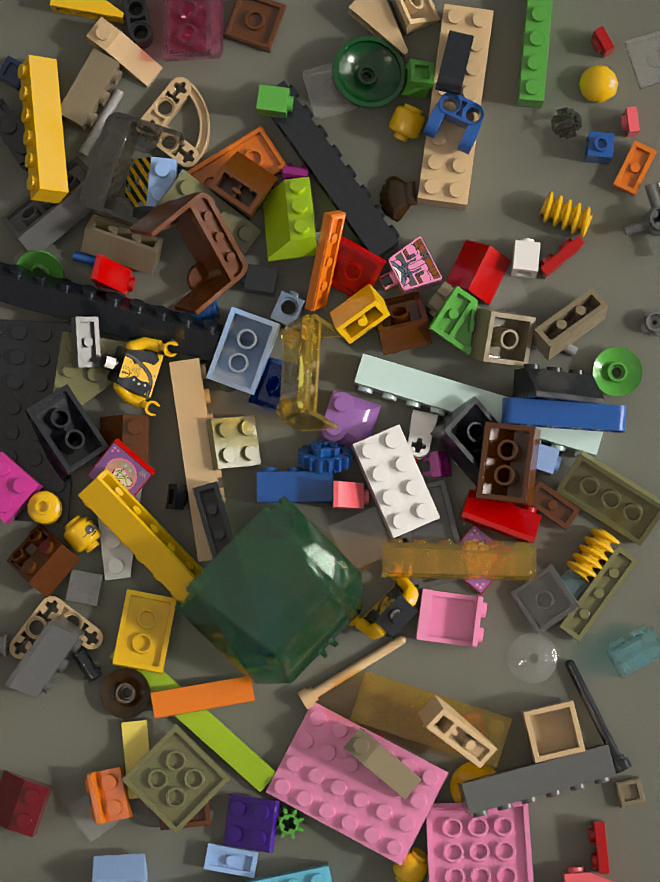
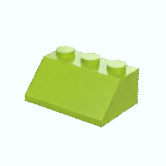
M303 177L284 180L271 190L263 202L268 261L314 256L317 251L310 178Z

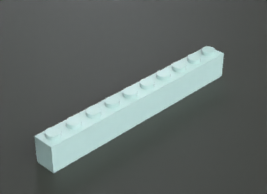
M367 354L362 355L354 385L358 386V391L367 394H372L373 391L382 393V398L396 402L397 398L406 401L407 406L417 409L425 406L431 408V413L444 416L445 413L450 414L466 401L476 396L498 423H501L503 398H509ZM537 427L541 430L539 444L541 442L551 444L550 447L559 449V452H565V449L574 451V456L576 457L580 455L582 450L595 457L603 432Z

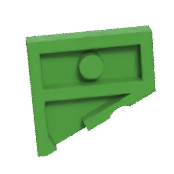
M454 286L428 326V329L464 354L470 355L472 347H470L471 336L475 325L474 314L476 313L478 300L460 287Z

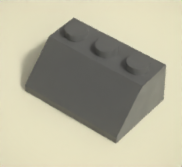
M62 615L54 618L47 623L5 685L34 697H38L43 692L47 694L55 684V681L52 680L57 672L61 674L69 664L67 658L70 653L73 652L75 654L84 643L81 638L85 632Z

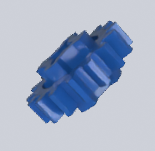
M314 441L309 446L302 445V448L298 449V464L302 468H308V471H313L317 474L341 472V468L348 469L349 466H352L353 451L349 450L348 446L342 447V444H337L336 441Z

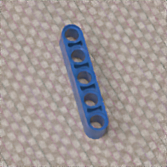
M503 398L501 423L542 428L624 433L626 429L627 406Z

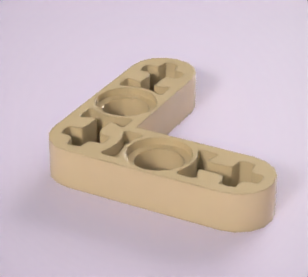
M49 596L40 603L13 638L9 650L13 657L17 659L24 658L26 653L21 652L17 654L18 648L15 645L17 642L23 643L27 637L22 636L24 632L33 639L38 638L39 635L31 632L30 625L33 621L39 620L45 628L48 622L45 618L38 616L40 611L43 615L46 614L49 609L47 606L48 602L54 603L57 601L56 607L59 610L57 613L51 612L47 618L53 620L62 615L67 619L69 616L74 615L79 619L78 627L81 630L86 623L89 626L85 629L91 634L94 632L98 633L96 638L99 641L97 644L91 643L89 645L87 643L89 638L86 635L82 636L81 640L84 641L82 646L85 648L97 649L102 646L104 634L97 626L62 599L56 596ZM29 641L25 648L29 650L33 642Z

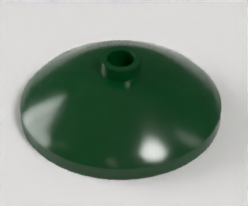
M359 36L347 41L336 53L332 64V78L336 89L348 102L361 108L374 109L386 106L397 98L405 84L406 69L401 54L392 44L375 36ZM362 75H367L370 80H363Z

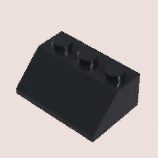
M524 364V368L514 370L513 398L604 404V397L594 377L584 375L583 370L571 369L568 373L561 372L562 368L546 367V370L539 369L537 364Z
M474 396L448 414L430 434L477 487L485 422H498L478 398Z

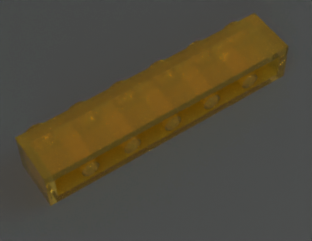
M388 539L387 542L382 544L381 577L534 581L536 577V546H530L528 542H516L514 546L504 545V542L492 541L489 542V545H479L478 541H464V544H453L452 540H439L438 544L428 543V540L415 539L413 543H403L402 539Z

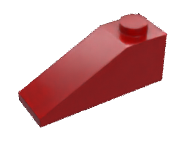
M97 254L91 280L98 290L116 292L120 296L128 298L129 292L134 291L136 278L133 277L134 274L131 269L101 254Z

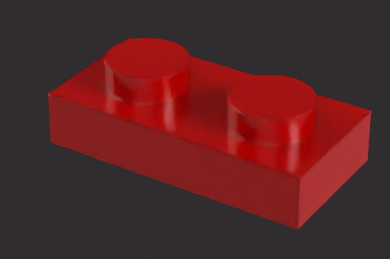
M579 236L574 240L569 237L559 246L560 252L555 256L550 253L540 262L542 267L538 273L546 279L585 244Z
M592 820V827H588L589 842L594 843L595 852L590 854L591 865L593 869L596 868L597 873L600 875L610 874L605 822L603 820Z

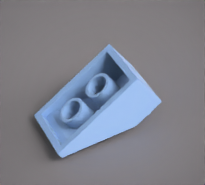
M231 307L206 378L254 395L281 325Z

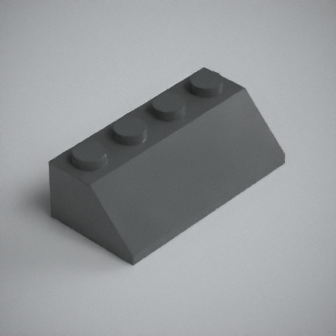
M78 156L66 165L68 194L59 204L31 200L29 195L1 218L27 251H46L57 239L64 237L68 230L77 223L82 222L96 207L103 205L106 199L111 196L96 174Z

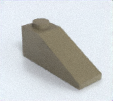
M359 728L343 747L404 799H407L422 781L418 775L362 728Z

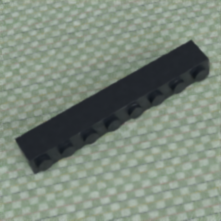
M282 81L276 86L290 88V96L294 97L292 112H287V119L271 117V119L303 164L306 165V168L309 169L308 171L336 210L345 212L344 221L363 248L379 257H383L399 245L397 238L400 235L392 224L388 226L383 218L386 216L378 204L374 206L369 200L371 194L363 184L359 186L354 179L357 177L355 171L349 164L344 165L340 159L343 157L340 150L335 144L332 146L326 139L328 134L322 125L316 126L311 119L314 115L306 104L302 106L297 99L300 96L292 84L288 86L285 81Z

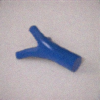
M75 251L72 259L93 268L96 256Z

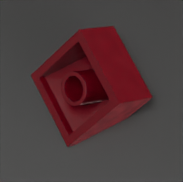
M4 770L0 781V826L31 838L37 834L53 786Z

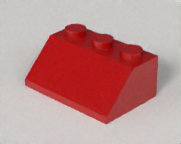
M477 487L475 490L470 489L468 491L458 519L527 545L534 543L541 520V515L536 514L537 509L527 505H523L520 508L509 503L476 498Z

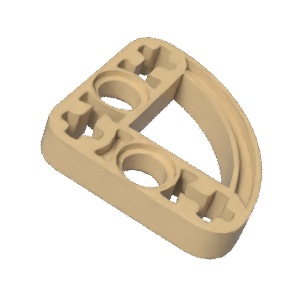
M184 77L174 78L138 123L141 136L170 159H176L178 165L185 170H189L199 164L205 155L211 130L208 109L200 92ZM184 84L186 93L183 94L182 92H180L175 97L176 101H178V103L175 104V102L172 99L177 92L175 86L178 85L181 87ZM189 98L194 103L200 119V132L195 147L167 126ZM168 102L172 105V110L169 114L163 115L158 111L161 103ZM153 122L155 130L159 133L162 129L165 130L159 135L157 141L154 140L157 138L155 133L150 130L147 133L145 132V123L150 125ZM167 136H171L176 140L175 146L171 149H166L162 146V141ZM181 144L184 145L181 147L184 153L187 155L191 152L193 153V162L187 161L184 163V157L179 152L176 156L173 155L179 150Z

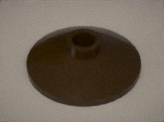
M119 668L112 671L104 679L101 686V700L107 711L115 717L122 719L136 717L149 704L151 689L148 680L141 672L131 668ZM125 688L131 689L132 695L130 697L125 695Z

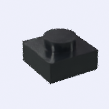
M169 484L165 509L184 510V506L188 501L187 485Z

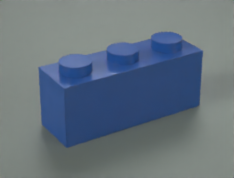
M262 467V472H257V503H333V473L317 474L313 471H302V467H287V471L277 472V467Z

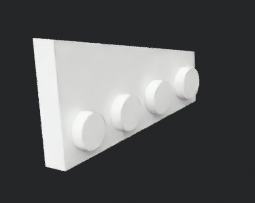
M142 489L135 496L140 504ZM98 517L105 581L131 578L134 554L126 545H123L118 540V537Z

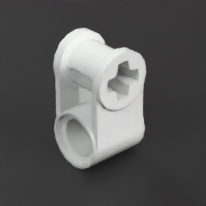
M413 410L408 445L413 457L418 460H422L429 453L432 440L430 433L436 427L438 414ZM417 442H422V447L426 449H421L420 453H417L415 448L411 446H415Z

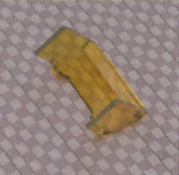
M317 314L303 315L287 324L282 331L281 392L277 413L283 422L299 431L337 429L338 424L317 413L316 409L320 338L342 337V335L335 329V326Z

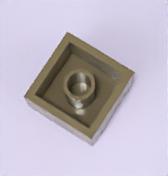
M478 308L471 344L472 350L469 357L483 362L524 367V364H528L536 317Z

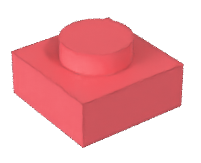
M636 106L626 107L623 115L620 116L621 129L626 131V138L637 136L640 131Z

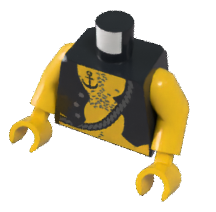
M142 337L129 341L125 346H118L115 355L104 353L100 360V367L110 370L108 380L114 382L113 389L124 402L138 409L144 408L148 415L156 416L150 413L148 408L151 404H156L158 407L160 405L156 401L147 402L146 399L151 398L164 354L168 357L177 355L168 351V345L178 346V343L169 341L164 344L162 340Z
M392 562L395 565L394 571L390 572L385 569V574L394 581H397V584L362 618H360V615L353 606H348V609L352 612L349 616L341 614L349 626L355 625V628L370 639L395 636L418 612L415 604L418 600L419 592L408 577L404 576V569L396 562Z

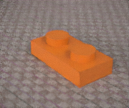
M635 140L612 186L635 197L657 151Z

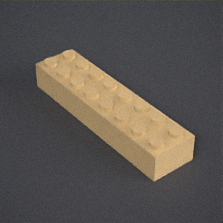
M444 4L428 120L439 99L446 93L435 90L450 30L474 35L460 96L481 105L494 10ZM449 101L443 104L444 109L447 111L456 109V105L453 102ZM474 112L466 114V118L471 122L479 120V116ZM444 120L435 139L426 135L417 196L418 204L466 210L476 145L475 141L469 155L457 150L466 129Z

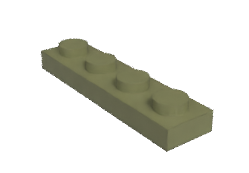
M617 545L614 552L609 556L608 561L603 564L602 569L596 574L597 576L593 578L577 600L580 607L567 615L559 625V628L580 642L639 560Z

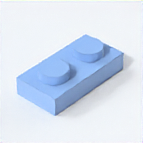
M208 843L204 869L254 878L259 852Z

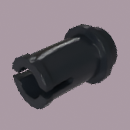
M86 649L72 657L84 674V680L87 679L90 683L102 675L100 672L101 667L96 666Z

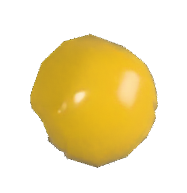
M601 65L591 66L585 70L579 82L582 95L588 101L603 103L614 97L618 86L615 73L607 66Z

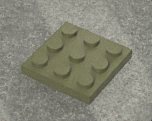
M176 724L132 768L122 781L177 834L231 778Z

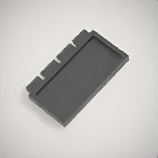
M445 479L426 484L440 518L397 537V540L406 538L408 540L407 543L399 545L403 565L414 564V567L404 570L413 585H419V589L469 577Z

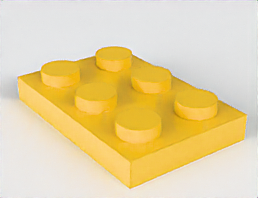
M127 589L112 665L158 674L163 673L177 601L175 598Z

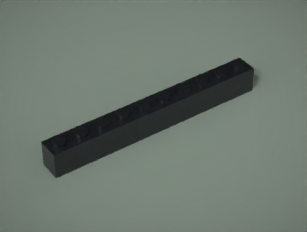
M0 262V302L70 322L72 317H98L99 330L133 340L147 337L162 340L164 344L169 341H175L178 343V346L169 344L168 350L210 362L213 360L224 326L214 320L200 319L186 312L179 313L169 310L165 306H155L144 303L140 299L126 298L116 292H105L91 285L77 284L67 278H56L42 271L35 272L24 269L17 264L10 265Z

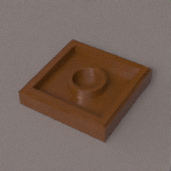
M236 0L224 32V37L270 53L287 6L273 0Z

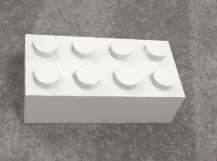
M400 425L351 446L391 539L440 518Z

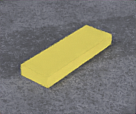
M147 720L121 723L126 775L150 751ZM127 786L129 799L139 798Z

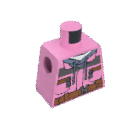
M421 236L389 258L387 264L390 272L379 277L384 290L398 284L402 294L433 286L442 281V277Z

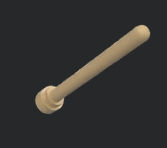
M399 635L312 689L310 687L306 689L305 687L298 691L297 694L306 709L308 710L316 705L315 702L319 700V696L404 645L406 637Z

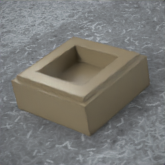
M640 777L614 782L620 808L646 802Z

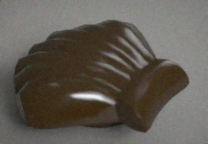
M390 176L386 179L379 194L381 209L387 217L398 222L411 206L418 204L415 194V181L405 182L396 176Z

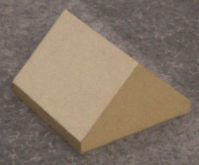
M390 0L405 36L438 23L441 20L432 0Z

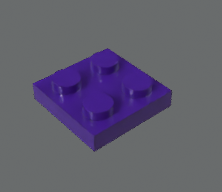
M230 794L223 845L273 853L280 801Z

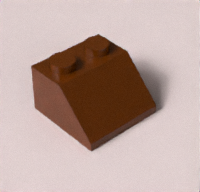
M419 292L384 299L390 316L376 325L383 355L395 354L400 351L421 348L432 344L431 332L428 329L429 320Z
M149 415L100 417V434L109 447L118 438L150 466L151 418Z

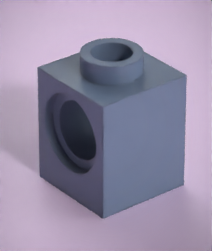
M289 290L288 293L282 291L270 316V321L279 323L282 327L294 331L305 306V300L301 299L302 295L292 290ZM286 303H291L296 307V310L293 314L286 315L281 310L282 306Z

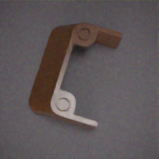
M195 192L160 204L129 228L131 233L154 237L162 229L167 230L176 225L196 264L189 269L186 277L191 291L177 302L174 307L176 310L195 315L200 314L232 287L247 271V262L213 199L207 193Z

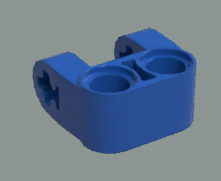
M445 93L433 109L423 134L435 139L443 121H449L466 129L457 150L469 155L484 119V109L478 103L465 97ZM449 101L453 102L456 105V109L447 111L444 109L443 104ZM474 112L479 116V120L471 122L466 118V114Z

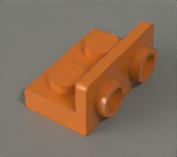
M123 766L87 774L85 788L91 796L92 805H90V813L97 825L133 817L127 786L122 781L125 777Z

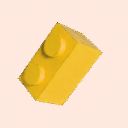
M368 284L332 310L330 316L335 329L351 344L390 316L384 299Z

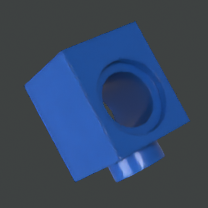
M590 131L586 137L584 162L609 164L613 158L615 133Z

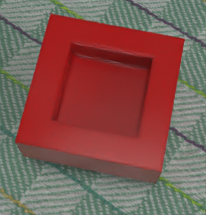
M601 26L594 30L591 36V45L596 53L600 52L602 58H605L612 54L615 46L604 27Z

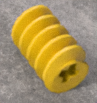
M550 191L545 198L538 217L543 214L544 223L553 218L552 226L554 227L559 222H562L563 231L570 225L571 234L580 229V238H583L593 214L590 215L591 208L589 206L581 211V203L579 202L572 207V199L570 198L563 204L562 195L553 200V192Z
M591 528L590 533L593 538L589 536L584 538L588 546L580 544L578 549L582 554L574 552L572 557L576 562L567 561L566 563L573 573L588 583L590 582L586 578L587 576H597L593 568L602 569L599 559L608 561L604 552H614L610 544H620L614 536L602 528Z

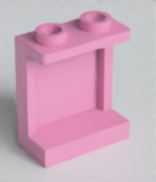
M422 589L415 639L477 648V644L483 641L484 628H480L481 617H486L487 603L483 602V597Z

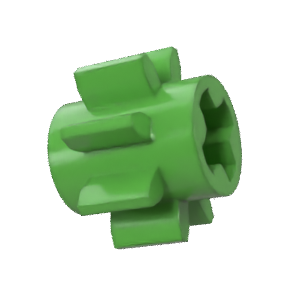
M284 807V815H278L280 823L277 824L276 830H282L281 838H284L286 834H291L292 839H295L294 832L296 830L304 831L299 826V822L304 821L305 818H298L296 816V808L293 810V813H288L287 808ZM290 817H293V823L296 827H290L289 830L285 829V823L282 820H288Z

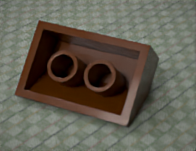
M485 422L476 498L532 506L541 430L532 426Z

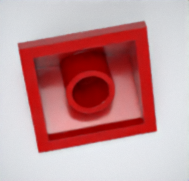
M466 239L446 282L452 287H460L478 301L490 305L511 260L490 245Z

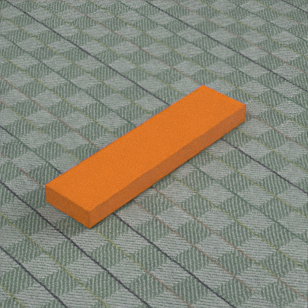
M340 210L324 213L305 309L310 311L323 309L327 306L346 215L345 212Z
M251 676L150 693L154 719L255 701Z

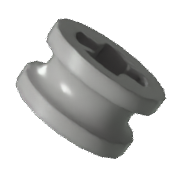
M4 634L3 637H0V654H3V657H7L9 652V635Z

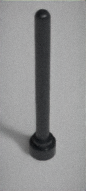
M567 660L565 666L603 743L609 746L616 774L632 767L628 757H625L623 753L620 754L575 662Z

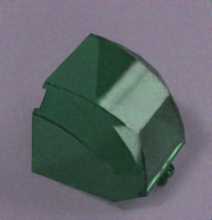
M285 496L279 499L278 503L280 505L272 510L268 507L261 510L187 586L186 591L189 593L184 602L179 601L175 606L209 642L255 684L292 683L319 655L325 659L328 657L325 648L329 644L336 648L339 644L334 639L363 610L361 572Z

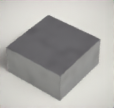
M72 569L66 600L98 606L104 575Z

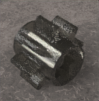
M573 108L557 109V115L551 119L553 132L559 135L560 138L565 137V139L576 137L575 131L580 130L582 127L580 114L574 111Z

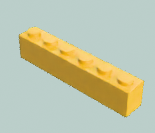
M28 55L18 67V78L21 79L19 98L23 103L21 120L25 127L23 143L26 145L27 151L25 166L28 167L29 175L27 189L30 190L31 200L59 204L68 194V180L57 59Z
M107 468L78 494L84 505L90 508L106 527L110 528L118 537V540L132 551L136 559L144 564L153 573L154 578L161 582L170 591L173 598L178 600L183 606L210 581L211 577Z

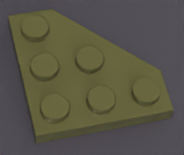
M62 331L52 393L68 384L80 404L83 405L114 382L108 380L110 370L101 367L74 368L72 333ZM100 338L101 357L104 353L115 355L117 347L125 346L127 342Z

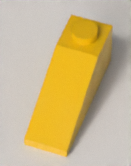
M50 0V7L52 12L95 20H99L102 17L108 22L123 25L126 23L124 13L107 0Z

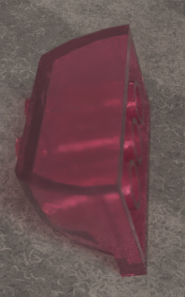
M164 0L163 59L166 62L219 59L223 54V0Z

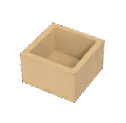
M573 700L521 711L533 762L537 763L585 751Z

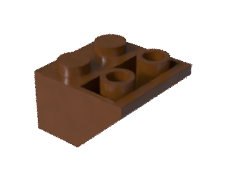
M237 151L221 167L208 187L209 190L251 220L279 178Z
M39 523L21 545L13 551L7 562L28 584L45 597H48L81 559Z

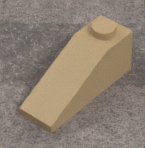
M354 0L349 6V15L375 37L382 38L392 44L405 61L408 58V49L387 0Z
M102 17L86 35L92 47L120 62L123 70L146 87L150 86L163 69L161 65L124 33Z
M436 695L418 712L426 728L479 768L497 750L487 738L455 709Z

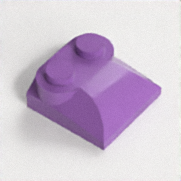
M333 390L318 439L336 441L337 444L348 446L351 449L353 444L372 436L381 405Z

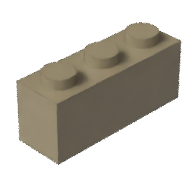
M93 48L61 103V114L64 121L86 132L88 127H92L98 118V114H96L101 105L105 106L110 97L109 90L113 84L117 85L122 77L123 72L121 71L120 62Z
M93 214L85 227L81 251L93 256L101 254L123 266L152 275L160 259L164 238L156 235L150 237L131 233L130 226Z
M593 288L589 289L535 328L532 344L547 360H550L605 320L608 304Z

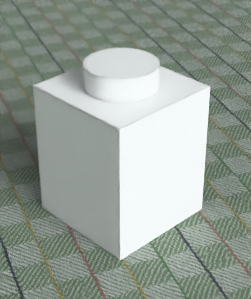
M530 238L515 240L510 276L536 278L540 254L539 242H535Z

